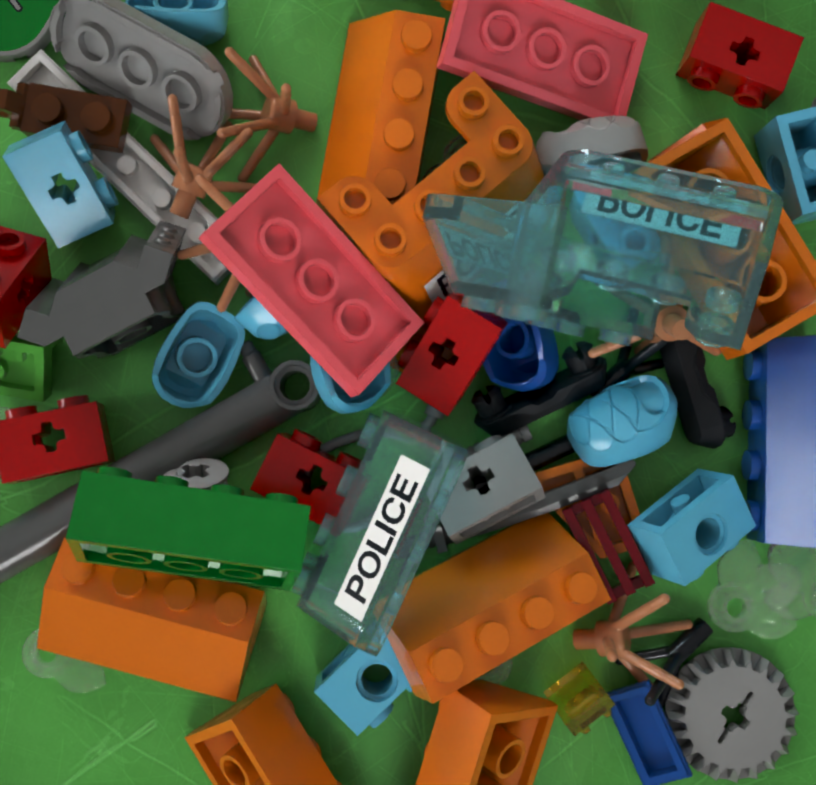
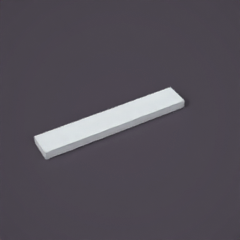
M42 49L7 82L15 92L18 83L30 84V82L86 92ZM127 132L123 153L90 148L93 160L88 162L152 224L157 226L161 220L186 228L180 250L202 244L198 238L218 218L197 198L189 219L171 213L170 208L178 188L171 185L174 176L135 138ZM212 252L189 258L217 286L231 273Z

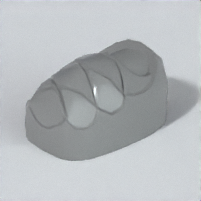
M612 115L583 119L561 132H542L536 144V152L545 177L558 185L561 190L579 187L613 166H616L620 174L631 171L643 165L648 158V148L641 126L638 121L629 116Z

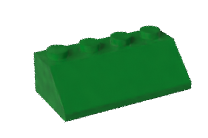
M100 467L97 473L81 472L66 535V540L77 562L290 591L302 572L311 506L298 504V498L292 495L269 493L266 494L265 499L245 496L244 490L224 484L212 485L211 490L188 487V481L174 476L155 477V482L134 479L131 472L116 467Z

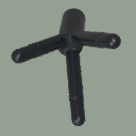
M634 307L631 310L625 334L636 330L638 327L641 311ZM661 340L657 343L648 344L630 359L629 355L633 343L620 348L617 362L606 372L604 387L590 395L594 397L606 387L625 381L631 376L664 368L662 358L644 361L667 345L669 341Z
M697 618L693 622V627L685 630L669 646L633 653L648 661L668 657L669 659L663 669L677 676L681 664L713 633V630L704 620ZM619 659L615 661L617 665H623ZM656 678L645 697L646 705L653 706L657 699H659L662 708H664L672 686Z

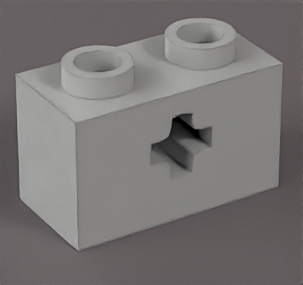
M513 433L504 438L501 435H494L483 440L474 448L476 453L459 462L456 459H449L438 464L430 471L431 477L425 480L423 487L448 537L456 545L546 498L539 479ZM483 476L490 490L481 495L476 489L474 480Z

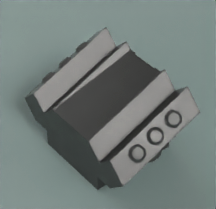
M160 220L148 240L131 235L121 249L91 265L80 262L65 281L52 278L25 308L17 338L45 347L64 337L73 356H76L78 359L88 356L103 358L115 355L173 325L185 312L177 295L172 273L186 228Z

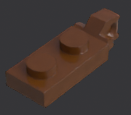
M31 82L30 84L18 83L16 92L0 88V117L10 119L9 127L23 132L27 137L62 121H66L72 133L77 130L81 132L90 148L123 153L132 105L128 100Z

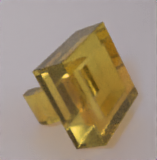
M583 661L543 692L548 700L558 705V715L574 736L580 732L583 734L590 732L589 725L602 715L608 718L612 713L611 708L616 705Z

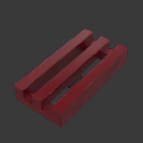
M608 488L562 509V513L576 541L589 553L611 598L607 602L608 605L616 602L617 598L625 594L629 596L636 593V590L643 586L647 588L656 584ZM604 502L639 575L629 578L594 506ZM585 511L620 581L619 584L611 587L576 516L579 513Z

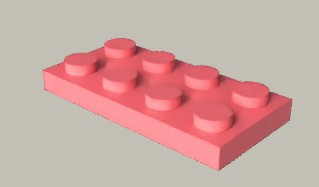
M454 0L436 68L462 78L475 71L492 89L578 120L612 115L627 116L648 34L565 0Z
M280 163L198 238L351 398L359 396L425 323Z

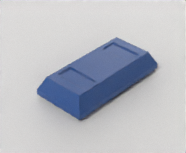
M649 679L602 694L643 785H660L692 777L693 773L659 699H657L653 706H648L645 703V697L652 687Z

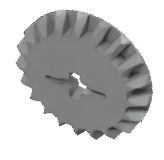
M715 648L705 651L688 661L678 671L676 676L683 680L684 688L677 690L672 687L665 703V715L687 762L695 770L712 777L716 781L719 778L738 783L739 779L748 777L758 779V774L762 771L775 769V762L779 757L789 754L788 744L791 737L797 735L794 724L795 716L799 715V712L794 705L793 695L795 693L786 682L785 675L769 660L742 648ZM741 703L739 713L744 716L743 721L739 725L731 722L727 727H724L727 719L721 714L723 708L727 705L734 709Z

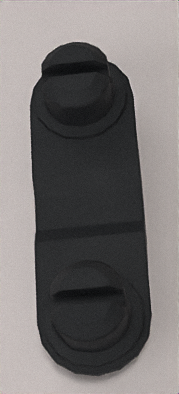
M690 312L689 318L693 325V330L706 338L707 327L703 328L701 326L703 322L697 312ZM687 339L669 342L660 349L670 387L678 402L677 410L685 436L693 444L715 449L723 444L725 437H731L735 433L736 423L730 422L733 414L728 408L719 406L715 389L708 383L704 370L706 360L703 350Z
M585 341L577 342L578 350L576 352L569 346L562 355V359L565 360L568 368L558 372L553 381L539 390L518 391L506 398L503 397L501 388L495 385L486 386L487 395H483L481 390L476 391L471 400V403L474 404L478 412L475 415L474 423L491 436H504L603 388L606 380L607 361L600 356L596 358L588 356V351L593 346L591 343Z

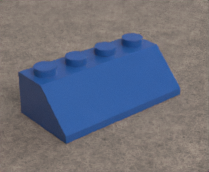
M816 335L776 337L744 355L743 375L746 380H749V400L745 401L742 409V423L744 428L748 430V450H745L742 455L741 470L743 478L747 480V500L745 502L756 524V527L747 534L746 539L766 544L816 548Z

